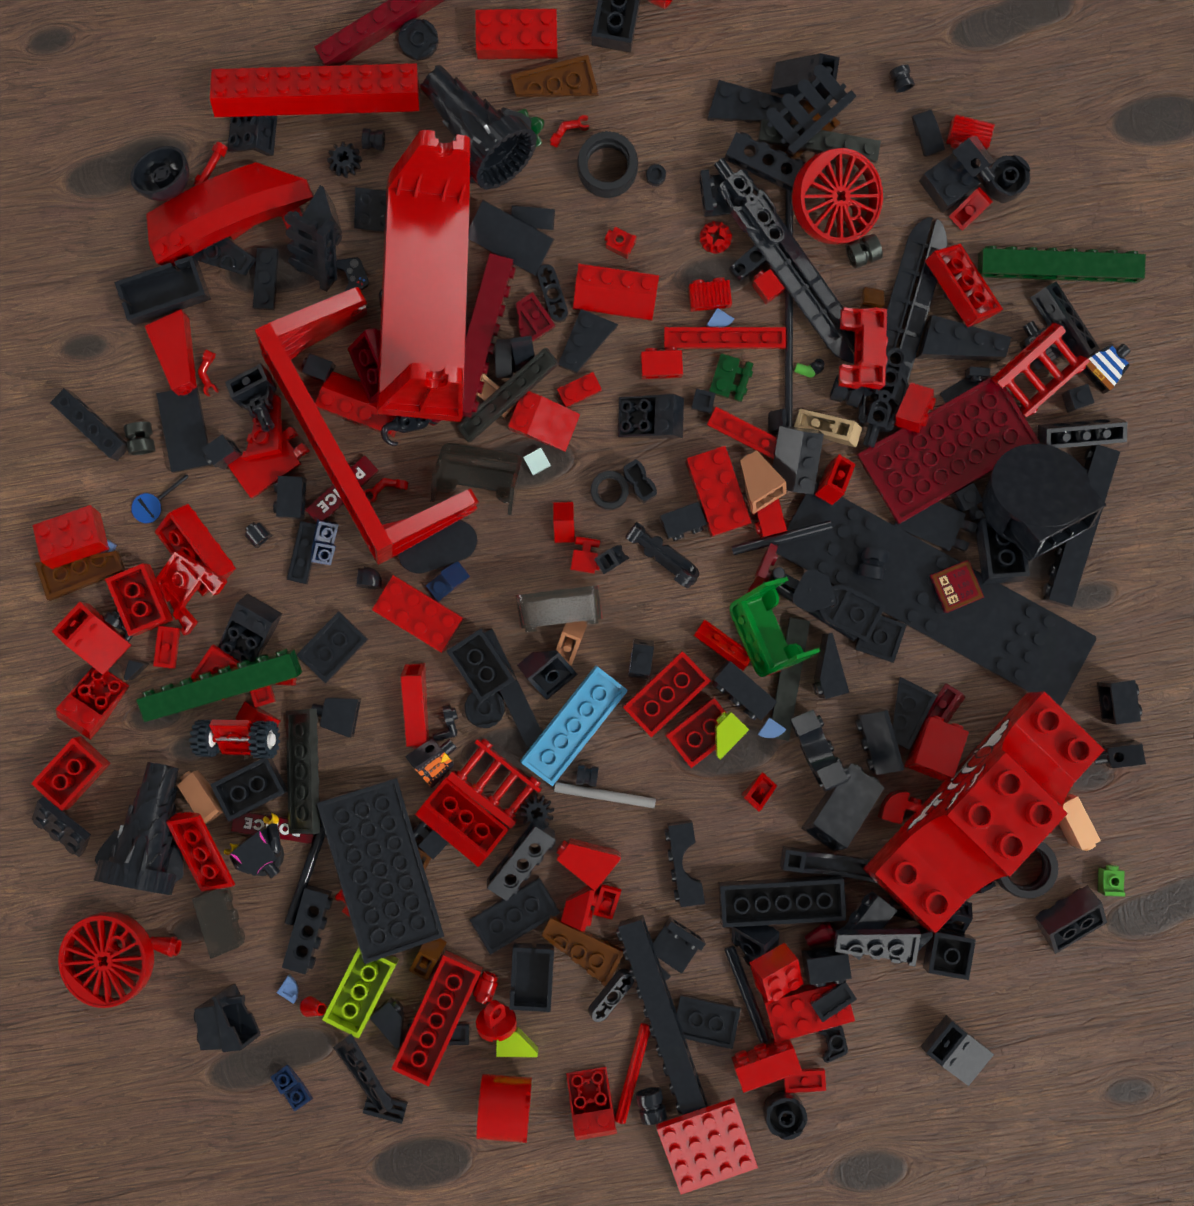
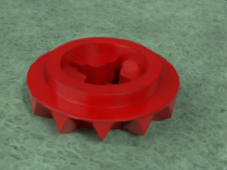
M712 221L705 224L700 232V243L710 253H722L731 244L732 233L729 226L723 224L722 221ZM717 230H719V237H721V240L717 239V241L714 244H712L713 237L710 235L715 234Z

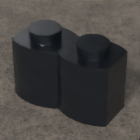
M635 459L623 467L624 477L633 486L634 493L640 502L644 504L656 497V486L650 478L646 477V470L640 461Z

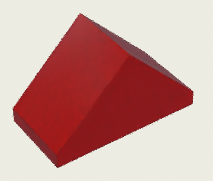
M573 502L553 503L555 543L575 542Z
M247 701L243 703L235 718L236 720H250L252 726L256 721H274L278 727L281 721L262 709L255 708L254 705Z
M762 772L741 795L760 812L777 785Z

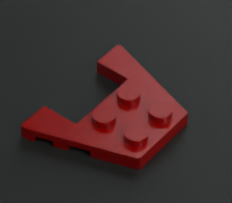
M180 550L173 553L156 578L166 602H170L174 609L172 614L175 620H179L182 626L180 630L184 636L190 634L198 623L185 606L200 585L203 583L214 596L219 594L228 582L225 578Z

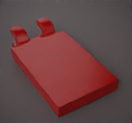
M291 426L282 433V453L248 461L243 460L241 455L228 465L251 499L272 486L275 481H278V476H286L300 466L299 458L310 452L303 443L295 449L289 443L290 440L298 436L296 430Z

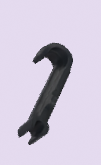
M636 522L625 536L628 541L639 543L645 548L644 554L647 557L655 555V561L676 576L674 580L680 585L690 588L691 585L696 583L700 573L692 562L669 545H663V539L660 536H654L653 538L645 533V528L640 523Z

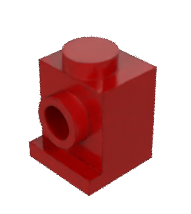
M615 226L613 231L609 229L604 241L607 242L606 249L628 259L636 243L637 236L631 235ZM619 237L623 239V241L621 243H618L616 241V238Z

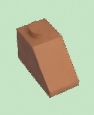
M569 616L556 650L572 666L588 623Z

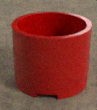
M482 1074L477 1117V1139L527 1143L532 1077Z

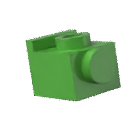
M1106 865V868H1099L1098 893L1104 896L1125 897V871L1119 869L1117 865Z

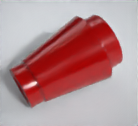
M152 936L150 938L153 949L166 956H177L181 950L182 942L177 937Z
M313 996L304 998L300 1003V1011L305 1017L322 1016L327 1011L326 1005Z

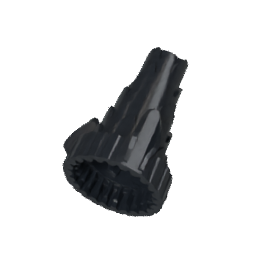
M436 65L434 70L426 76L424 82L420 84L421 90L431 100L443 118V124L452 135L456 137V134L470 138V183H477L486 190L498 188L512 180L528 164L536 149L537 136L531 129L532 121L527 116L505 107L497 111L486 98L482 100L475 91H470L457 76L454 79L441 65Z
M147 762L141 787L137 791L133 805L128 807L124 825H120L119 831L114 830L95 856L94 861L97 864L94 881L172 895L175 882L183 878L182 853L176 842L171 843L173 835L166 823L176 812L175 799L178 788H175L179 768Z

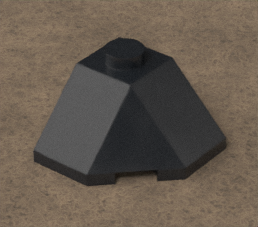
M769 925L732 927V942L736 947L740 946L745 954L743 959L750 966V962L779 946V931Z

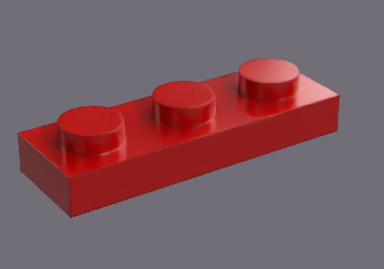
M704 619L693 636L744 671L750 662L746 649Z

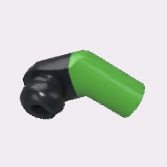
M818 358L808 366L797 363L794 372L807 377H814L823 371L825 362Z

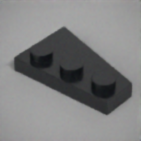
M229 238L222 239L192 255L199 262L245 276L256 261L255 257Z
M581 309L558 366L577 374L593 356L595 351L606 341L608 336L618 327V324Z
M899 677L892 727L897 744L910 750L937 695L902 677Z

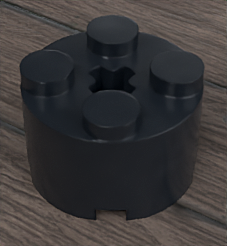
M1002 156L990 167L996 174V177L987 184L983 181V186L988 195L1000 203L1012 201L1029 185L1031 179L1030 167L1020 156Z
M777 1091L764 1102L763 1114L768 1129L772 1134L784 1140H791L801 1135L808 1118L802 1101L795 1093Z

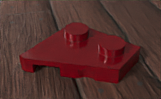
M533 292L516 303L521 337L532 336V341L534 342L556 327Z
M770 543L747 593L760 586L763 581L768 582L772 573L769 568L774 566L778 555L775 554L778 546Z

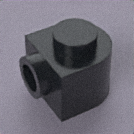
M253 522L248 525L244 535L257 549L273 536L264 524L260 522L257 524Z

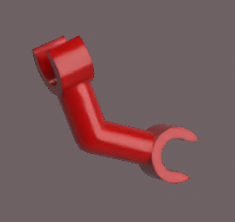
M582 115L578 120L563 121L556 133L551 137L550 145L558 148L567 129L579 128L582 131H587L590 125H582L581 122L587 121L588 116Z
M205 350L202 357L203 361L197 373L204 385V394L211 397L208 389L213 387L217 393L219 389L211 383L206 372L214 361L216 354Z
M383 478L372 489H367L364 493L365 495H368L370 492L373 493V498L369 501L373 503L377 500V494L386 486L407 490L408 482L405 480Z

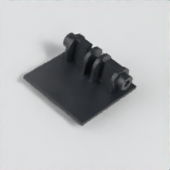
M355 187V229L385 232L387 190Z

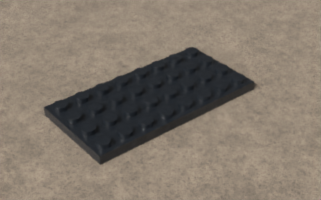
M397 778L317 803L364 964L444 937Z

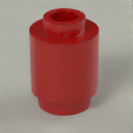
M484 971L479 976L473 992L477 1002L487 1004V1002L492 1001L499 984V977L496 974Z

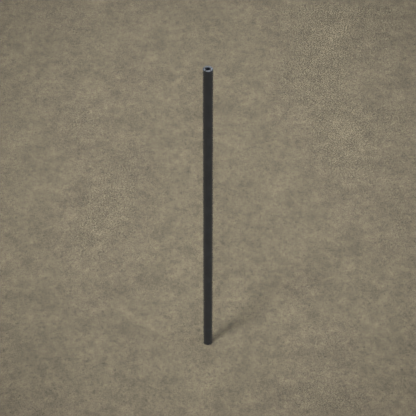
M786 167V175H787V174H790V170H789V168ZM785 190V226L793 235L792 193ZM785 288L786 426L793 427V298Z

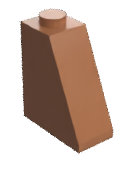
M757 450L747 454L740 460L741 474L750 510L753 514L786 494V481Z
M198 770L192 773L188 771L180 777L181 782L177 787L195 813L201 814L205 824L215 820L223 813L211 785Z

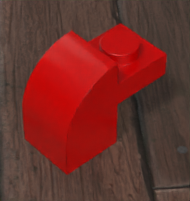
M893 791L883 799L878 817L902 824L906 809L918 812L924 805L922 800L910 797V800H908L910 793L907 791Z

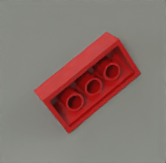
M578 264L573 309H583L589 312L652 321L659 275Z
M332 372L325 381L315 403L319 410L380 433L383 425L397 417L377 414V402L370 404L362 383L336 372ZM391 430L387 434L394 438L396 431Z
M189 504L169 512L155 530V533L171 555L175 551L180 550L225 579L236 569L233 562L221 549L220 544L215 541L208 528L204 526L197 513ZM203 583L197 589L201 596L210 592Z

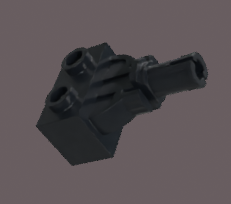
M261 363L225 382L231 399L241 408L249 411L251 417H258L262 431H270L268 426L271 429L275 427L269 413L271 412L270 409H273V392L277 391L272 375Z

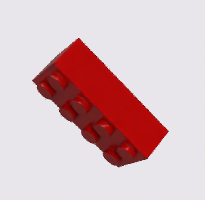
M557 9L475 10L476 53L478 59H558Z
M726 446L687 458L685 462L710 536L714 537L751 524Z
M395 575L392 576L372 608V611L441 653L445 652L465 619Z
M681 651L639 690L623 708L650 737H653L711 680Z
M447 778L442 781L415 814L477 867L484 862L509 830Z
M833 981L826 982L825 986L816 987L814 984L800 986L797 990L787 993L780 1000L770 1004L762 997L775 1042H782L854 1022L855 1018L851 1004L824 1022L821 1021L810 1004L838 984Z

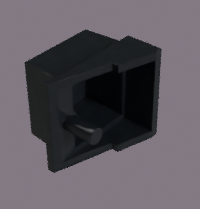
M236 984L228 986L194 1009V1021L197 1024L198 1031L197 1042L200 1045V1050L222 1049V1052L240 1051L261 1035L253 1014L249 1013L245 1006V995L240 994Z

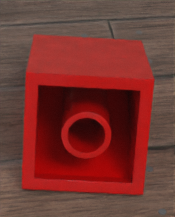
M939 716L925 719L904 767L939 781L954 778L969 732L963 730L964 727L959 724L944 722V719Z
M572 838L567 842L563 840L556 852V860L594 891L598 889L621 860V852L618 850Z

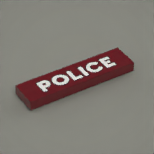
M365 455L351 467L361 487L379 472ZM332 485L306 511L316 522L317 519L326 521L344 503L334 485Z
M248 812L233 820L231 831L253 835L262 827L268 826V824L263 822V818L266 816L271 821L272 816ZM279 817L277 826L280 839L312 844L314 834H289L288 818Z

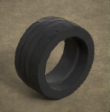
M611 131L594 134L585 141L579 151L577 160L578 175L584 187L593 195L601 198L620 196L632 186L636 179L638 171L636 150L633 144L622 134ZM603 148L618 150L626 157L628 163L627 171L619 180L601 182L595 179L589 172L588 160L595 151Z
M1043 841L1035 849L1041 855L1043 865L1039 877L1030 885H1016L1011 882L1008 876L996 879V881L1004 890L1020 898L1029 899L1044 895L1053 887L1058 877V860L1053 850Z

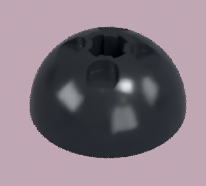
M162 146L144 154L134 165L130 175L131 185L139 194L150 200L167 201L173 199L185 189L188 183L189 164L184 153L177 147Z

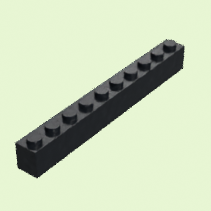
M644 915L620 921L616 930L619 941L624 943L623 953L625 959L630 961L631 977L637 981V994L639 999H643L645 1005L643 1006L646 1019H650V1032L653 1038L656 1037L658 1043L656 1045L659 1057H663L665 1063L663 1064L665 1076L670 1078L671 1083H669L671 1094L673 1096L676 1095L678 1114L685 1115L708 1107L687 1041L683 1039L684 1033L680 1022L678 1027L676 1018L678 1019L677 1012Z

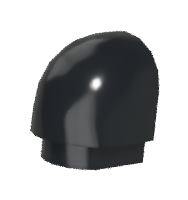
M364 566V569H358L356 587L380 590L382 589V578L375 569Z

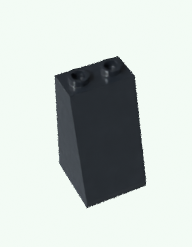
M856 764L846 766L851 775L849 781L828 790L801 827V829L834 852L848 848L885 788L877 778L868 776Z

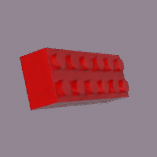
M445 951L392 1066V1070L429 1087L483 967L449 951Z

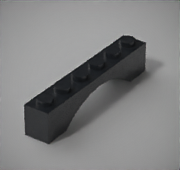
M787 846L782 848L780 867L783 870L835 875L877 883L863 870L871 859Z

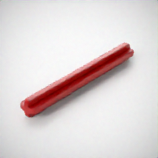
M646 1023L640 1024L616 1112L615 1121L620 1124L626 1123L650 1035V1025Z

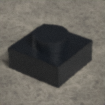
M969 367L965 370V378L971 379V382H983V380L990 377L991 368Z
M696 389L691 410L711 414L716 393Z

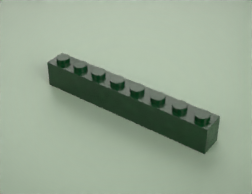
M986 246L978 253V271L983 278L1139 283L1145 279L1146 254H1138V251L1118 253L1117 250H1108L1102 253L1096 249L1078 252V249L1058 251L1057 248L1038 250L1036 247H1028L1025 250H1017V247L1014 246L1006 247L1005 249H997V246Z
M287 648L275 652L276 655L270 657L268 654L261 655L256 658L257 661L253 662L244 660L237 663V667L230 668L229 665L224 666L211 674V671L204 672L198 675L199 678L193 680L192 677L182 679L180 684L173 685L171 682L162 685L160 690L154 691V688L141 692L142 696L136 699L144 722L296 678L302 673V669L295 649L290 651Z

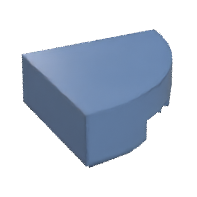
M717 308L706 327H727L734 321V318Z
M768 718L758 732V735L764 738H775L784 733L786 729L771 718Z
M289 974L277 993L294 1004L298 997V985Z

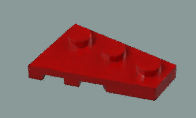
M278 395L273 396V409H270L271 412L269 413L275 427L271 429L268 426L270 431L264 432L258 417L253 418L254 426L251 434H248L247 437L248 446L246 451H243L241 457L243 460L248 461L282 453L281 398Z

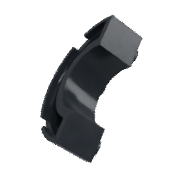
M810 710L792 718L791 723L796 737L800 740L802 752L820 787L824 786L823 791L826 792L847 783L851 775L847 767L842 766L839 757H834L832 753L834 751L833 745L830 740H826L822 727L824 723L821 716H816L814 710Z

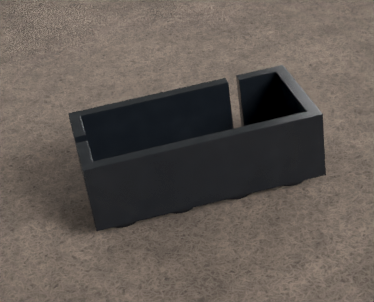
M193 256L174 261L181 271H178L175 266L168 263L114 282L119 298L123 301L121 304L127 321L136 326L180 309L211 300L199 262Z

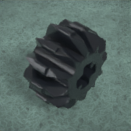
M343 141L341 142V147L334 144L335 151L329 150L328 153L331 157L327 158V162L331 164L330 170L336 171L337 176H341L343 173L345 178H348V173L350 172L352 175H355L354 169H360L359 163L362 162V157L359 156V149H354L352 143L346 147Z
M536 794L533 795L534 802L527 798L525 801L528 805H521V808L526 811L521 812L520 816H527L523 823L527 824L536 818L549 826L546 818L553 820L554 816L548 813L555 810L554 807L547 808L551 804V800L543 803L545 796L542 795L540 801H537ZM537 807L541 808L540 812H543V814H539L538 817H535L534 812H532V809L536 810Z

